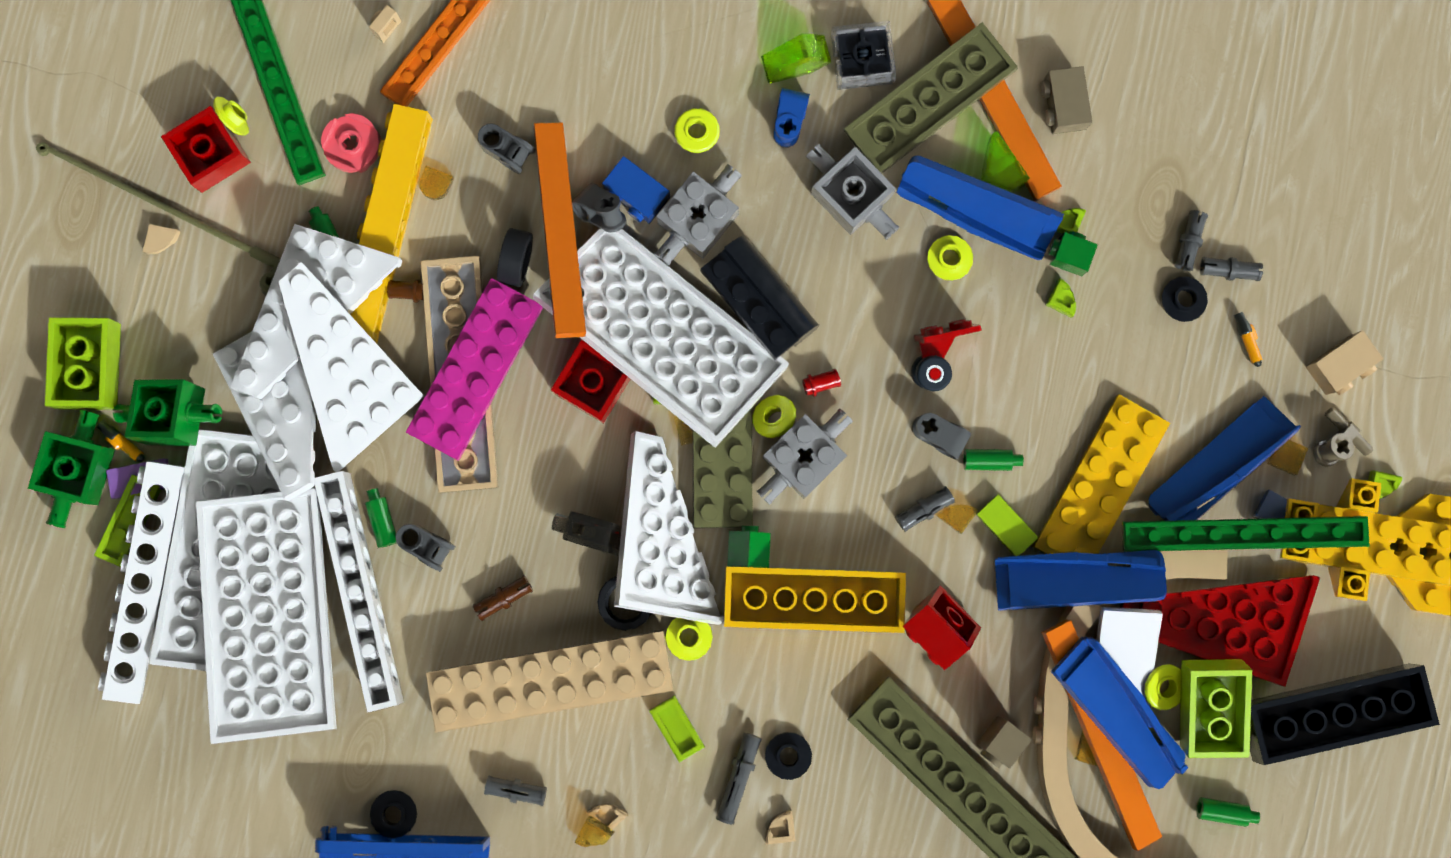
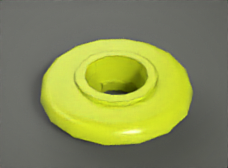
M219 96L213 100V107L223 124L237 135H247L249 127L246 122L247 115L243 108L235 101H228Z
M692 108L682 113L674 127L677 143L683 149L692 153H702L711 149L719 138L720 126L716 117L711 112L702 108ZM694 124H700L705 128L706 132L702 137L694 138L690 136L689 128Z
M947 235L938 238L932 243L928 250L927 260L930 269L936 276L943 280L953 281L962 278L969 272L973 264V253L965 240L958 236ZM944 251H955L959 257L958 263L956 265L946 264L942 258Z
M768 396L755 407L752 415V424L756 432L763 437H780L793 426L796 419V408L793 402L785 396ZM781 412V417L778 421L768 423L769 417L773 413Z
M675 618L667 628V646L671 653L679 659L687 661L699 659L711 647L713 636L708 623ZM687 628L695 630L699 637L697 642L691 646L684 645L680 639L682 631Z
M1172 664L1161 665L1149 674L1145 683L1144 693L1146 700L1152 707L1158 710H1169L1181 702V669ZM1169 680L1168 689L1161 694L1160 687L1162 683Z

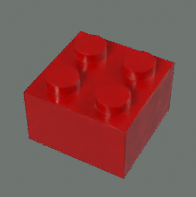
M209 106L161 136L189 183L201 193L251 163L232 131L223 124L212 106Z
M581 340L552 386L551 391L556 396L604 424L631 379L589 344Z
M941 585L914 608L902 626L906 630L907 636L913 642L919 643L926 651L928 658L935 665H940L944 671L971 649L981 630V627Z

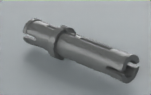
M744 732L737 757H733L732 760L734 766L718 815L716 816L717 820L734 825L750 772L754 771L756 766L754 760L762 738Z

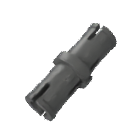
M1191 210L1189 212L1185 233L1180 236L1179 242L1181 247L1174 265L1178 269L1184 266V271H1193L1198 247H1201L1204 241L1201 237L1206 220L1208 219V214L1202 212L1199 216L1198 210Z
M1203 257L1200 263V267H1204V269H1200V275L1225 277L1229 281H1233L1235 278L1260 281L1263 275V271H1259V269H1263L1262 263L1238 261L1237 258L1230 257L1228 260Z
M945 486L925 499L920 498L917 500V504L896 515L895 518L902 530L906 532L916 524L926 519L929 521L934 518V514L955 503V499Z
M488 776L484 795L507 798L512 803L522 801L543 806L547 787L521 783L522 780L516 778L514 781Z

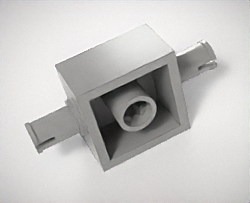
M820 144L814 147L815 150L812 149L806 158L824 175L813 185L811 195L850 235L863 223L870 222L884 236L885 240H888L891 234H894L900 227L888 217L882 208L893 196L896 188L856 147L840 161L835 162ZM848 189H858L857 195L847 193Z
M727 164L713 183H707L695 172H692L657 215L658 224L668 231L670 236L654 255L663 260L666 265L669 266L671 264V261L684 246L703 259L739 215V207L726 196L736 181L741 178V174L736 169L733 172L731 165ZM693 212H703V219L697 217L695 220L693 219Z
M838 409L822 427L817 426L805 414L763 455V459L774 469L775 474L756 492L763 497L771 489L772 492L764 499L769 505L787 486L792 487L805 499L847 457L835 444L836 441L834 440L853 422L847 416L838 424V421L846 414L843 410ZM808 450L811 453L809 458L812 462L804 461L800 463L798 461L800 457L798 451L806 452Z

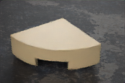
M149 224L143 253H161V251H164L178 240L180 231Z
M611 804L597 805L586 812L605 836L628 816V813L622 808Z
M792 809L778 814L771 821L766 832V845L796 841Z

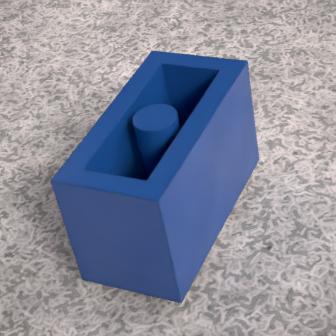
M624 156L602 182L604 190L616 194L620 202L629 208L627 213L640 223L644 220L650 224L670 199V191Z

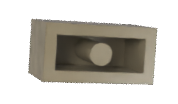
M1084 66L1049 70L1044 81L1041 82V93L1043 98H1047L1048 109L1045 110V119L1047 126H1051L1052 135L1087 130L1092 124V115Z
M997 716L976 744L983 749L980 754L993 765L1000 768L1003 764L1010 769L1032 739L1008 720Z

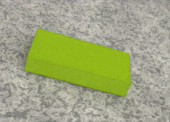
M999 494L976 513L977 517L1013 556H1020L1039 538Z
M675 695L649 710L679 763L705 748Z

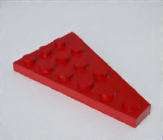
M1309 575L1167 593L1166 597L1160 601L1121 603L1120 608L1160 610L1162 621L1158 643L1205 660L1242 659L1252 669L1253 677L1286 687L1320 577Z

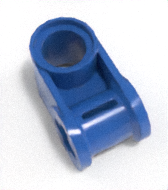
M786 88L781 89L774 128V140L779 146L789 148L797 143L802 121L805 119L810 94ZM785 127L791 128L789 134H784Z

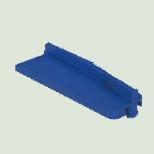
M918 155L911 157L905 172L902 174V180L896 192L900 197L931 210L971 234L1036 260L1043 259L1046 249L1064 216L1061 212ZM929 195H930L931 197H933V198L939 200L940 202H938V201H936V200H933V199H931V198H928Z
M1263 396L1155 490L1148 499V507L1156 516L1159 515L1164 521L1199 520L1295 435L1301 426H1295ZM1214 497L1213 500L1197 509V507Z
M1157 550L1104 554L1069 552L997 557L994 559L998 611L1160 601L1167 594L1165 561L1162 553ZM1108 563L1131 564V567L1108 566Z
M1081 637L1051 670V673L1144 783L1152 788H1163L1175 773L1183 774L1188 769L1184 763L1186 758L1184 751L1160 724L1146 702V698L1100 643L1091 637ZM1149 728H1154L1162 744H1158Z
M323 826L320 830L322 832L321 838L315 839V852L319 853V858H488L490 851L489 836L404 835L398 838H389L381 834L337 833V826H332L330 833H328L329 826Z

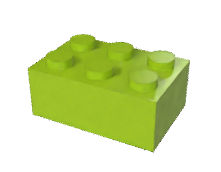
M49 318L45 406L59 410L114 409L118 404L121 323L109 318Z
M1242 659L1182 660L1179 746L1188 758H1249L1252 669Z

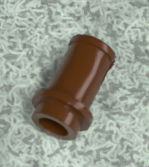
M390 280L387 286V296L389 299H410L414 303H418L420 300H424L423 284L420 280H415L414 282Z

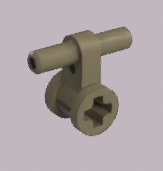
M1330 408L1325 412V416L1339 431L1336 435L1330 437L1329 440H1323L1314 446V458L1320 465L1330 467L1339 460L1343 461L1350 458L1354 453V446L1364 456L1369 455L1373 451V447L1359 434L1360 429L1352 421L1348 422L1335 408Z

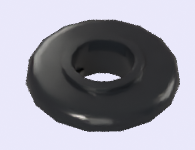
M1177 277L1171 280L1165 286L1162 293V305L1166 313L1171 318L1181 322H1189L1199 318L1205 312L1208 304L1207 292L1204 286L1191 277ZM1181 291L1191 294L1193 301L1191 306L1185 307L1179 303L1178 294Z
M785 732L778 734L769 742L766 748L765 760L767 767L773 775L781 779L793 780L807 772L812 762V751L804 737L796 733ZM787 747L795 749L798 755L796 762L791 765H786L780 761V753Z
M386 791L379 795L371 806V824L384 837H402L410 832L416 823V804L409 795L402 791ZM389 806H396L401 811V819L398 823H391L387 820L385 811Z

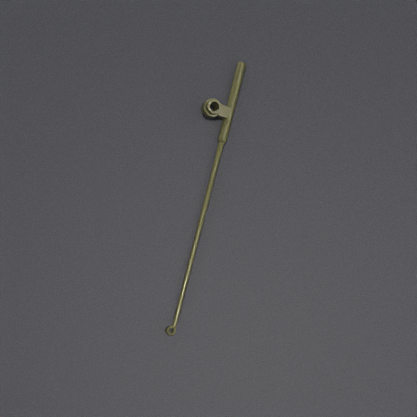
M44 142L37 144L36 150L39 155L46 156L51 153L250 253L251 257L273 267L271 272L264 274L260 280L261 291L265 296L267 295L281 258L257 246L252 247L48 146Z

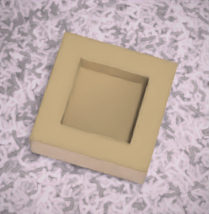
M386 5L383 10H379L374 14L369 28L374 36L384 43L401 23V19L394 9Z

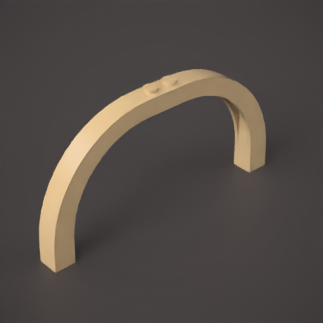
M1228 550L1159 551L1162 553L1165 561L1166 580L1175 578L1227 580ZM1117 564L1115 566L1131 567V564ZM1112 604L1068 606L1057 624L1066 619L1071 620L1080 639L1085 637L1087 631L1100 616L1101 607H1109ZM1046 647L1040 672L1039 696L1034 697V713L1038 714V726L1033 728V743L1037 744L1038 774L1046 807L1061 837L1077 858H1118L1092 833L1075 803L1067 770L1068 695L1062 684L1051 673L1055 664L1048 647Z

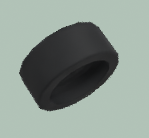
M513 228L507 230L498 261V282L516 287L522 286L532 252V233Z
M614 576L603 585L599 592L597 601L599 613L603 620L614 629L624 631L636 629L644 624L652 613L641 611L639 615L628 620L619 619L613 615L609 608V597L616 588L617 576Z

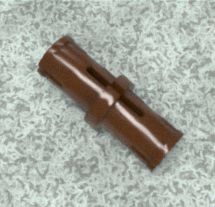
M521 576V578L504 588L498 587L495 589L494 594L473 604L475 612L484 607L488 608L477 615L479 619L484 621L502 608H510L512 602L528 593H532L533 588L531 584L518 589L528 582L526 576Z

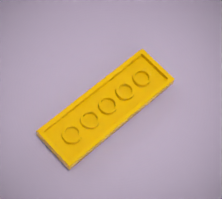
M1116 395L1038 536L1039 538L1032 547L1044 554L1069 552L1098 554L1170 423L1122 395Z

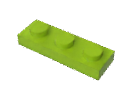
M133 474L94 556L121 567L123 555H129L131 543L126 542L129 525H135L137 515L131 513L134 496H140L141 494L131 495L138 476ZM156 484L149 491L150 497L155 501L161 491L159 489L160 486ZM150 514L146 515V517L144 518V525Z

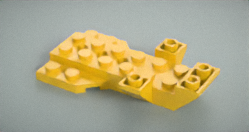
M1351 478L1336 507L1320 505L1319 503L1287 499L1285 518L1368 516L1370 547L1281 549L1280 558L1328 567L1336 597L1367 601L1370 574L1386 576L1391 584L1396 586L1404 596V601L1411 610L1451 616V559H1449V553L1451 552V497L1425 494L1414 505L1397 516L1377 514L1381 483ZM1390 544H1398V551L1391 550ZM1425 547L1427 549L1426 556L1420 554V548Z

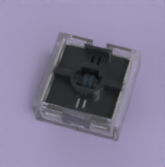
M890 21L832 27L833 57H838L835 63L837 90L895 83L896 69Z

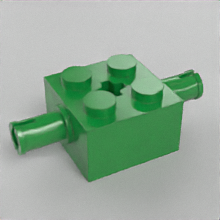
M184 379L134 380L130 405L117 404L113 410L123 411V413H113V418L117 423L127 422L125 438L151 446H196L200 422L219 423L222 417L213 416V414H222V408L218 404L203 405L205 388Z
M80 409L74 434H70V437L47 431L44 432L27 489L46 493L54 498L48 520L46 521L48 525L66 528L72 503L79 502L88 505H99L107 478L106 470L110 468L115 449L94 444V440H92L99 414ZM71 465L74 466L73 471H70Z

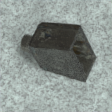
M571 511L569 516L559 513L554 516L551 528L553 531L563 533V540L618 556L622 526Z

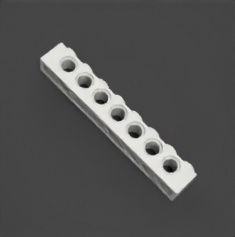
M147 461L146 467L140 466L137 484H142L140 496H134L131 513L137 515L135 525H129L126 542L131 543L129 555H123L120 572L125 573L124 584H118L115 595V602H120L118 614H112L109 631L114 632L113 643H107L104 661H109L107 673H101L98 690L103 691L102 700L140 704L142 701L185 470L183 466ZM155 484L163 486L166 490V497L162 501H155L149 495L150 488ZM155 514L160 518L161 525L159 529L149 530L145 527L144 518L146 515ZM147 543L154 547L155 556L152 559L146 560L140 557L138 549L141 544ZM135 574H146L150 580L149 586L144 589L137 588L133 584ZM131 603L141 604L144 608V615L140 618L131 617L127 611L128 605ZM128 632L134 633L138 637V645L135 647L125 646L122 642V635ZM121 662L129 663L133 668V674L127 677L119 675L116 670L117 664Z
M340 471L316 477L314 484L367 713L399 705L404 702L351 474Z

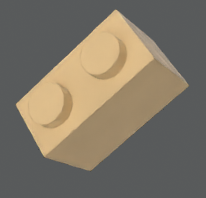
M1362 330L1350 335L1308 364L1306 369L1325 395L1335 392L1341 395L1354 386L1352 383L1354 379L1359 376L1363 379L1377 370L1375 365L1384 358Z

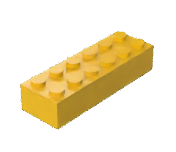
M726 566L724 627L905 633V629L902 626L905 623L906 573Z

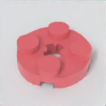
M349 113L344 114L345 116L338 119L334 118L326 125L321 136V145L327 160L335 168L343 172H365L378 158V148L381 141L380 134L371 121L362 115ZM351 136L357 137V147L355 149L352 148L353 150H347L348 146L344 141L347 138L351 140Z

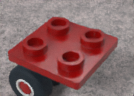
M961 319L948 322L949 328L943 329V326L937 327V325L921 328V334L914 335V340L919 342L921 356L914 361L911 368L913 381L919 387L929 391H940L947 387L952 378V369L944 358L956 336L982 331L981 325L973 324L972 320Z

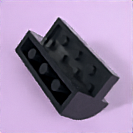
M744 235L725 246L721 253L700 269L701 273L774 360H777L791 347H796L819 327L816 320Z

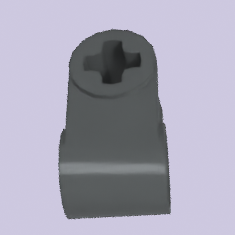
M495 124L484 125L478 133V140L483 151L517 174H521L523 163L529 154H533L536 150L525 140L512 135ZM489 135H498L500 139L497 144L490 146L485 143V139Z
M590 183L572 200V209L576 216L585 222L603 229L605 232H617L626 225V217L620 211L621 202L619 197L594 183Z
M925 413L917 417L912 425L913 433L918 439L955 460L959 459L971 436V433L963 427L933 413ZM930 420V427L933 428V431L925 434V427L921 424Z
M416 524L404 525L396 534V542L401 549L439 572L443 569L441 565L449 551L454 550L456 547L446 539ZM410 529L415 530L418 534V542L413 546L408 545L404 540L405 533Z

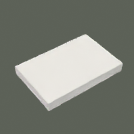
M1101 607L1096 640L1141 694L1146 697L1144 693L1145 683L1149 674L1155 668L1162 613L1160 610Z

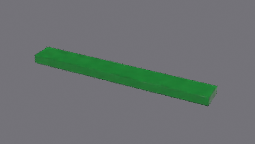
M231 0L296 183L300 186L326 176L263 0Z
M1368 516L1122 522L1123 552L1370 547Z

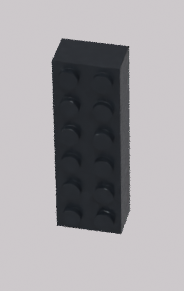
M1408 663L1251 700L1250 753L1252 761L1261 765H1268L1440 725L1425 666Z

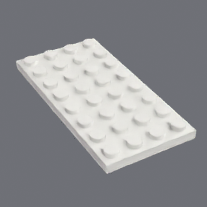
M600 228L577 251L586 336L580 338L716 448L781 376L789 363L781 356L774 360L750 331L623 229L609 233ZM548 279L533 294V300L553 315L550 282Z
M199 429L196 446H189L150 655L149 664L206 671L196 502L281 492L253 436Z
M310 488L289 501L284 499L281 492L197 501L196 511L211 744L337 729L321 513L316 488Z

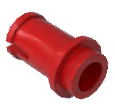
M836 369L814 376L808 374L807 378L802 379L807 396L812 395L815 397L818 392L841 387L840 377Z

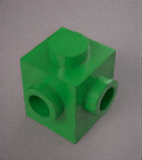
M1074 231L1064 232L1059 239L1054 238L1050 246L1048 255H1051L1052 258L1049 265L1082 277L1089 271L1098 244L1085 240L1086 236Z
M741 526V531H729L727 566L769 568L771 533L759 532V526Z

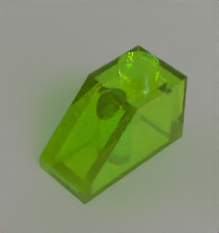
M801 33L761 56L768 83L811 74L832 63L825 36Z
M996 131L987 142L980 180L1014 193L1023 187L1030 177L998 131Z

